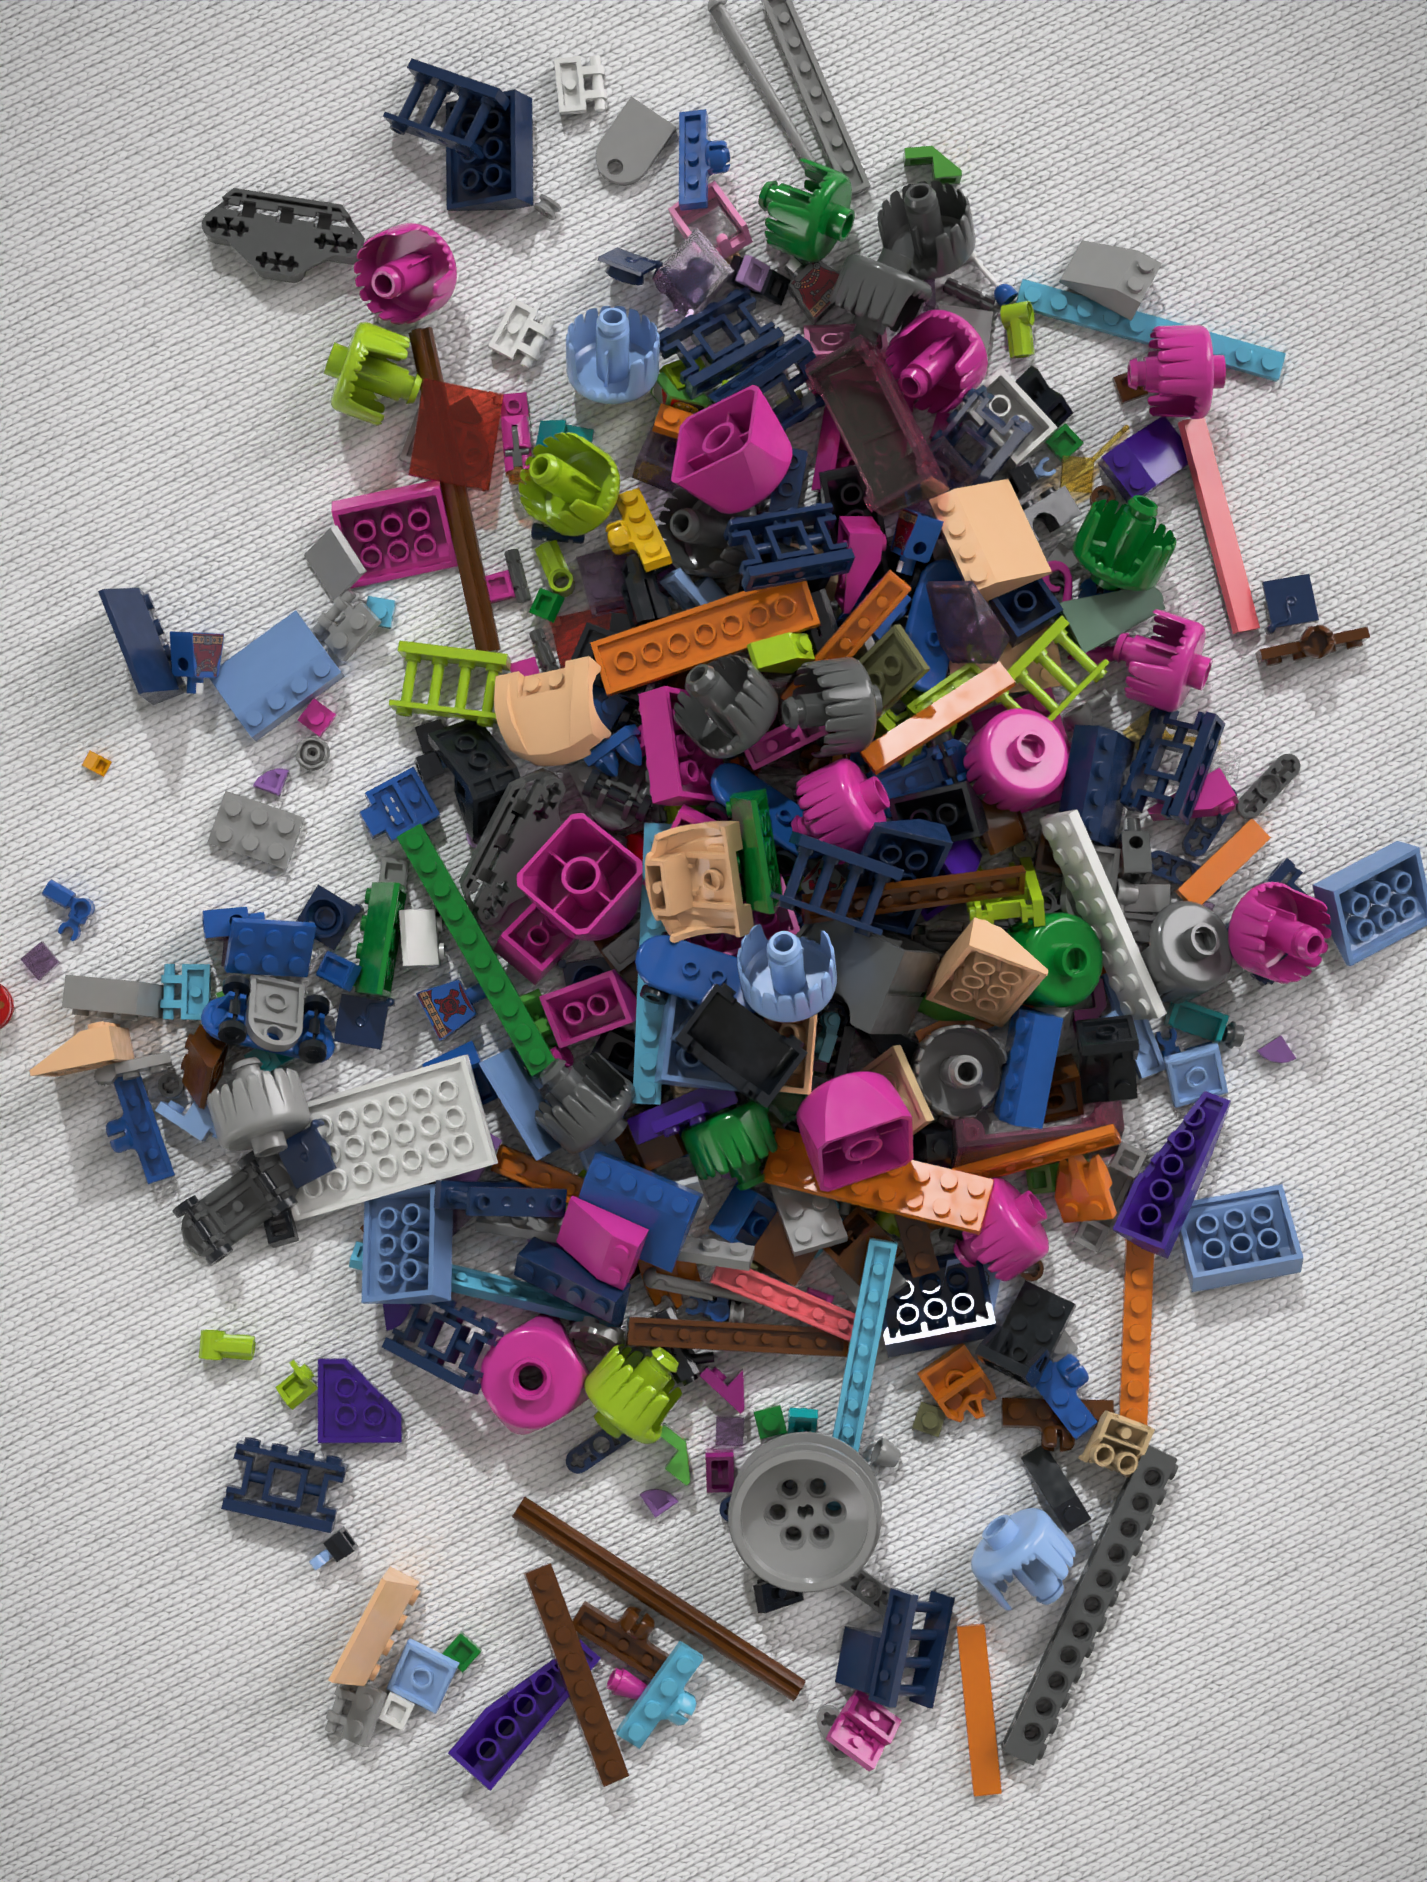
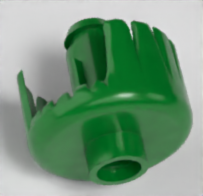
M802 158L800 161L808 168L805 169V176L814 180H805L804 188L813 194L785 183H781L778 186L777 181H768L761 189L758 204L770 216L777 219H765V226L772 231L764 232L767 244L789 255L815 263L823 260L832 251L837 241H845L852 229L855 219V212L850 209L852 187L849 178L842 172Z
M1135 495L1128 500V504H1122L1116 512L1119 505L1118 501L1110 500L1106 505V499L1095 501L1073 542L1072 550L1077 561L1091 573V580L1106 590L1116 592L1122 588L1130 591H1147L1155 587L1176 548V538L1171 530L1167 531L1165 535L1166 526L1161 523L1154 532L1157 522L1155 516L1158 515L1156 503L1144 496Z
M1045 913V926L1034 927L1032 918H1028L1026 923H1022V919H1020V921L1015 922L1011 926V933L1008 934L1048 969V975L1023 1004L1033 1005L1034 1007L1066 1008L1081 1003L1094 991L1102 973L1103 953L1097 934L1085 920L1069 913Z
M748 1099L706 1116V1121L698 1125H689L683 1129L681 1133L682 1142L700 1180H707V1176L715 1177V1170L721 1175L729 1172L731 1178L736 1177L738 1184L735 1186L741 1191L765 1181V1173L761 1174L759 1169L762 1165L760 1159L768 1156L767 1146L772 1153L778 1150V1144L767 1115L770 1105L768 1108L760 1107Z

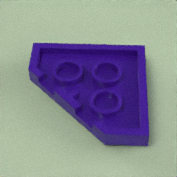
M318 1358V1443H402V1413L348 1358Z

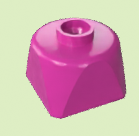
M751 385L687 417L680 425L671 481L713 509L724 514L742 512L760 503L780 484L791 464V443L758 386Z
M584 813L571 814L520 870L517 874V886L567 936L582 941H596L608 938L621 931L637 912L641 900L643 865L637 856Z
M859 1071L835 1077L821 1084L810 1095H807L797 1110L796 1117L801 1137L818 1185L822 1191L829 1192L907 1165L913 1159L912 1116L894 1086L884 1075L869 1071Z
M541 1313L505 1333L503 1337L496 1338L495 1341L498 1342L496 1347L488 1344L484 1345L474 1366L475 1369L484 1373L482 1378H478V1382L481 1383V1390L497 1418L513 1433L526 1435L542 1429L564 1417L589 1399L584 1384L590 1372L572 1339L568 1338L569 1334L559 1317ZM529 1365L536 1366L542 1371L544 1376L543 1383L539 1388H528L521 1382L519 1373L524 1367Z

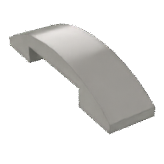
M1121 1141L1107 1166L1113 1183L1109 1191L1116 1211H1118L1133 1179L1136 1178L1147 1156L1146 1152ZM1113 1219L1080 1222L1073 1241L1098 1253L1110 1230Z

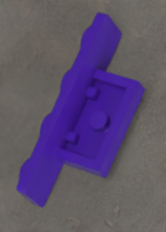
M699 1088L633 1116L627 1122L636 1144L641 1145L662 1135L665 1137L675 1135L685 1125H698L706 1121V1116L737 1104L738 1098L735 1091Z

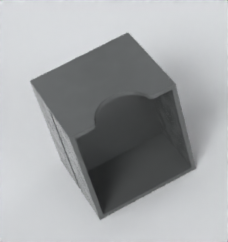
M838 920L815 923L808 939L820 944L821 931H825L829 935L834 948L837 970V984L832 998L845 1005L848 1004L851 1025L869 1034H908L922 1002V992H926L942 954L893 931L883 930L882 935L872 932L870 937L855 933V926Z

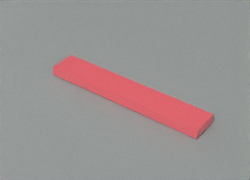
M715 1267L709 1282L850 1342L855 1313L753 1269L745 1271Z

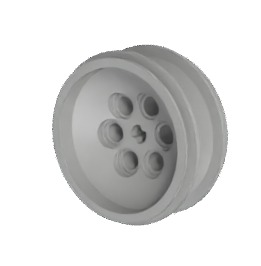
M795 1432L781 1435L757 1448L743 1463L737 1474L728 1510V1524L732 1542L747 1567L771 1585L795 1592H818L831 1589L856 1575L873 1554L881 1529V1491L869 1464L855 1449L845 1442L832 1436L815 1432ZM819 1478L824 1480L826 1484L821 1488H817L812 1485L811 1481ZM786 1480H793L798 1486L794 1489H788L783 1483ZM836 1501L841 1505V1508L834 1511L829 1509L827 1504ZM780 1504L785 1508V1511L783 1513H775L771 1506ZM806 1504H809L813 1507V1509L807 1508V1510L804 1511L799 1506L804 1507ZM817 1526H825L829 1529V1532L821 1535L815 1531V1528ZM790 1527H796L801 1533L797 1536H792L786 1530Z

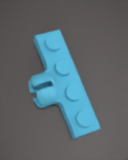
M679 1641L618 1726L616 1734L640 1749L662 1719L669 1720L677 1726L684 1725L689 1720L684 1717L685 1713L692 1716L697 1704L694 1695L685 1691L684 1686L704 1660L703 1655Z

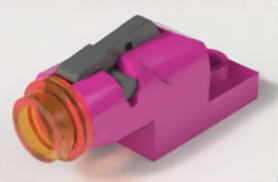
M527 392L499 394L506 478H509V484L519 485L520 482L525 484L520 478V473L522 469H525L524 473L530 474V465H526L525 462L529 456H532ZM529 475L526 476L525 480L531 481Z

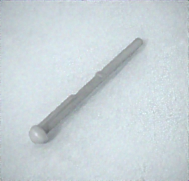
M709 0L707 5L708 11L712 14L740 64L745 63L759 88L770 103L768 105L770 110L775 113L801 159L805 158L816 162L724 7L727 0Z
M656 1267L648 1268L643 1274L644 1284L651 1289L654 1288L712 1300V1296L745 1303L760 1304L718 1285L656 1273ZM762 1305V1308L771 1309L765 1305Z

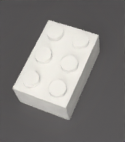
M1001 367L982 384L988 388L986 391L989 394L992 393L995 396L987 407L1006 424L1013 416L1017 415L1022 423L1027 421L1034 427L1032 432L1007 461V464L1014 469L1039 449L1055 433L1058 427ZM980 400L965 417L967 421L971 420L979 428L985 422V419L975 412V409L981 403ZM962 402L960 404L959 411L964 406L965 402ZM993 428L988 436L998 444V447L995 449L996 452L1000 450L1015 430L1011 429L1008 434L1003 436Z

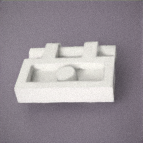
M581 56L554 59L560 115L587 113L586 102L591 101L594 102L595 112L606 111L607 91L603 88L602 78L605 76L604 66L601 65L600 56H591L590 66L583 67ZM583 78H592L593 90L585 91Z
M513 298L488 348L512 361L517 352L524 354L520 365L530 369L533 362L538 360L541 354L539 351L545 339L549 340L552 334L551 328L555 320L545 316L542 324L537 323L535 319L538 315V310ZM529 330L536 333L530 346L523 343Z

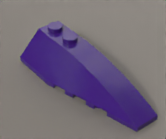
M1207 1091L1203 1092L1185 1115L1183 1122L1175 1131L1173 1130L1159 1152L1155 1153L1149 1165L1134 1180L1113 1227L1114 1232L1146 1251L1166 1259L1169 1258L1206 1172L1231 1100Z
M580 1640L589 1668L592 1670L601 1658ZM555 1658L486 1707L448 1752L455 1761L486 1789L492 1790L569 1697Z

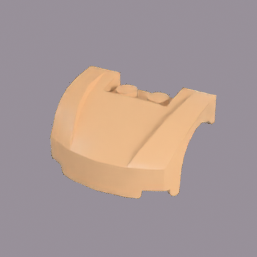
M590 656L566 661L565 668L529 676H524L519 671L496 676L494 690L495 714L500 732L509 749L519 758L530 761L534 765L559 766L591 755V748L602 742L604 737L610 738L612 733L600 720L593 702V683L596 675L601 671V666Z
M710 821L684 825L662 831L654 836L651 852L647 853L645 858L646 891L653 916L656 921H662L667 933L670 935L669 940L676 943L690 937L712 933H728L736 937H743L749 934L754 926L751 904H743L736 857V851L743 849L739 821Z

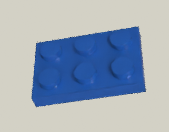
M232 917L224 965L226 973L308 977L316 925L313 922Z

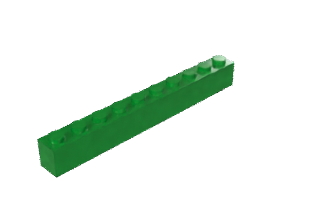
M420 823L397 836V839L531 1076L536 1080L540 1077L543 1070L556 1058L477 919L467 905L465 898L427 831Z

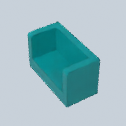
M1171 1001L1163 1025L1217 1043L1222 1040L1229 1015L1188 1001L1180 1004H1175Z

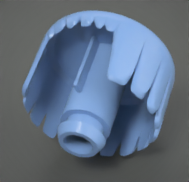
M602 306L599 316L597 308H591L586 311L584 319L583 315L579 314L575 318L574 323L569 324L566 335V372L572 387L585 398L603 404H623L644 396L655 385L659 375L660 335L657 332L656 325L650 322L649 318L645 315H642L641 321L638 311L634 309H629L627 317L626 309L623 306H615L614 308Z
M759 924L753 926L749 934L745 935L742 939L741 948H739L737 953L741 989L750 1007L758 1014L777 1022H797L814 1016L829 1003L837 984V970L834 948L829 935L825 931H821L820 944L814 940H809L807 937L802 936L799 938L788 931L777 932L768 940L764 935L762 925Z
M1028 1508L1015 1512L1010 1516L1006 1514L1001 1515L987 1525L982 1533L983 1539L976 1547L972 1556L971 1569L975 1577L995 1601L1005 1610H1013L1004 1599L1001 1591L1006 1593L1008 1586L1004 1579L1011 1583L1013 1581L1012 1574H1014L1031 1596L1036 1597L1037 1602L1044 1605L1055 1602L1064 1591L1062 1580L1068 1575L1066 1564L1069 1567L1073 1566V1557H1075L1076 1551L1073 1544L1049 1515L1041 1509Z

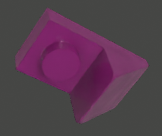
M706 1366L699 1376L741 1414L744 1411L743 1368L727 1384L724 1382L727 1377L716 1366L712 1370Z

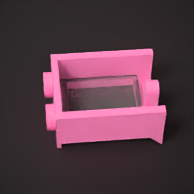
M715 181L708 184V208L681 211L679 201L668 208L674 226L677 227L700 259L705 270H708L753 242L746 222Z

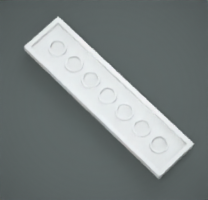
M1078 810L1054 813L1042 817L1039 821L1042 825L1043 835L1049 841L1053 850L1054 860L1061 868L1065 878V885L1071 891L1075 900L1076 910L1083 920L1093 928L1099 938L1103 953V966L1109 977L1110 987L1115 991L1120 1002L1122 1013L1124 1015H1132L1133 1020L1157 1019L1167 1014Z

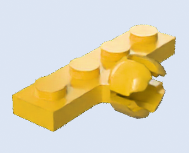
M638 487L619 494L616 507L622 520L608 523L605 526V532H608L607 540L609 546L613 549L612 552L615 555H621L634 549L637 551L646 572L672 564L671 555L640 488Z

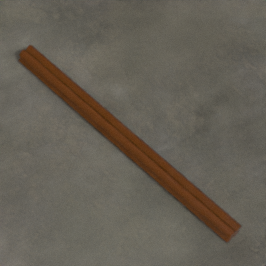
M417 328L411 330L408 334L416 372L422 378L420 390L475 649L498 652L501 650L433 328Z
M527 1497L523 1498L512 1515V1518L791 1701H794L806 1683L803 1678Z

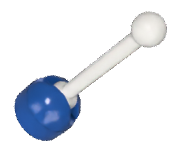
M973 251L968 261L973 262L995 287L994 298L998 305L1001 307L1002 305L1010 304L1017 297L1018 292L1011 285L999 284L977 259V254Z

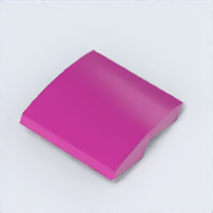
M855 1690L836 1718L826 1740L867 1771L875 1769L885 1746L892 1743L902 1720L881 1704L868 1700L869 1695L865 1692Z

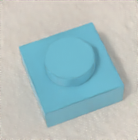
M368 596L366 605L382 622L378 627L391 629L396 601Z

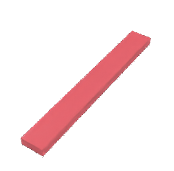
M1205 417L1203 419L1182 420L1178 422V427L1232 632L1237 634L1259 629V621Z

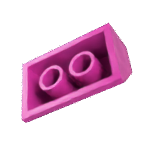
M614 969L539 997L559 1049L636 1021L637 999L634 991Z

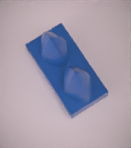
M635 724L624 726L591 751V755L583 759L588 767L595 765L602 773L612 777L618 775L619 768L615 752H618L628 762L641 766L642 751L637 736L641 733Z

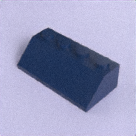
M535 1236L517 1254L514 1270L516 1277L618 1328L622 1326L631 1288L630 1283H627L624 1290L607 1284L592 1275L569 1253Z

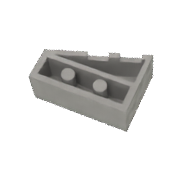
M65 974L62 1008L72 1009L73 1015L89 1016V1011H96V1017L113 1019L114 1013L121 1014L122 1020L138 1021V1016L162 1018L163 1008H160V1000H163L164 985Z

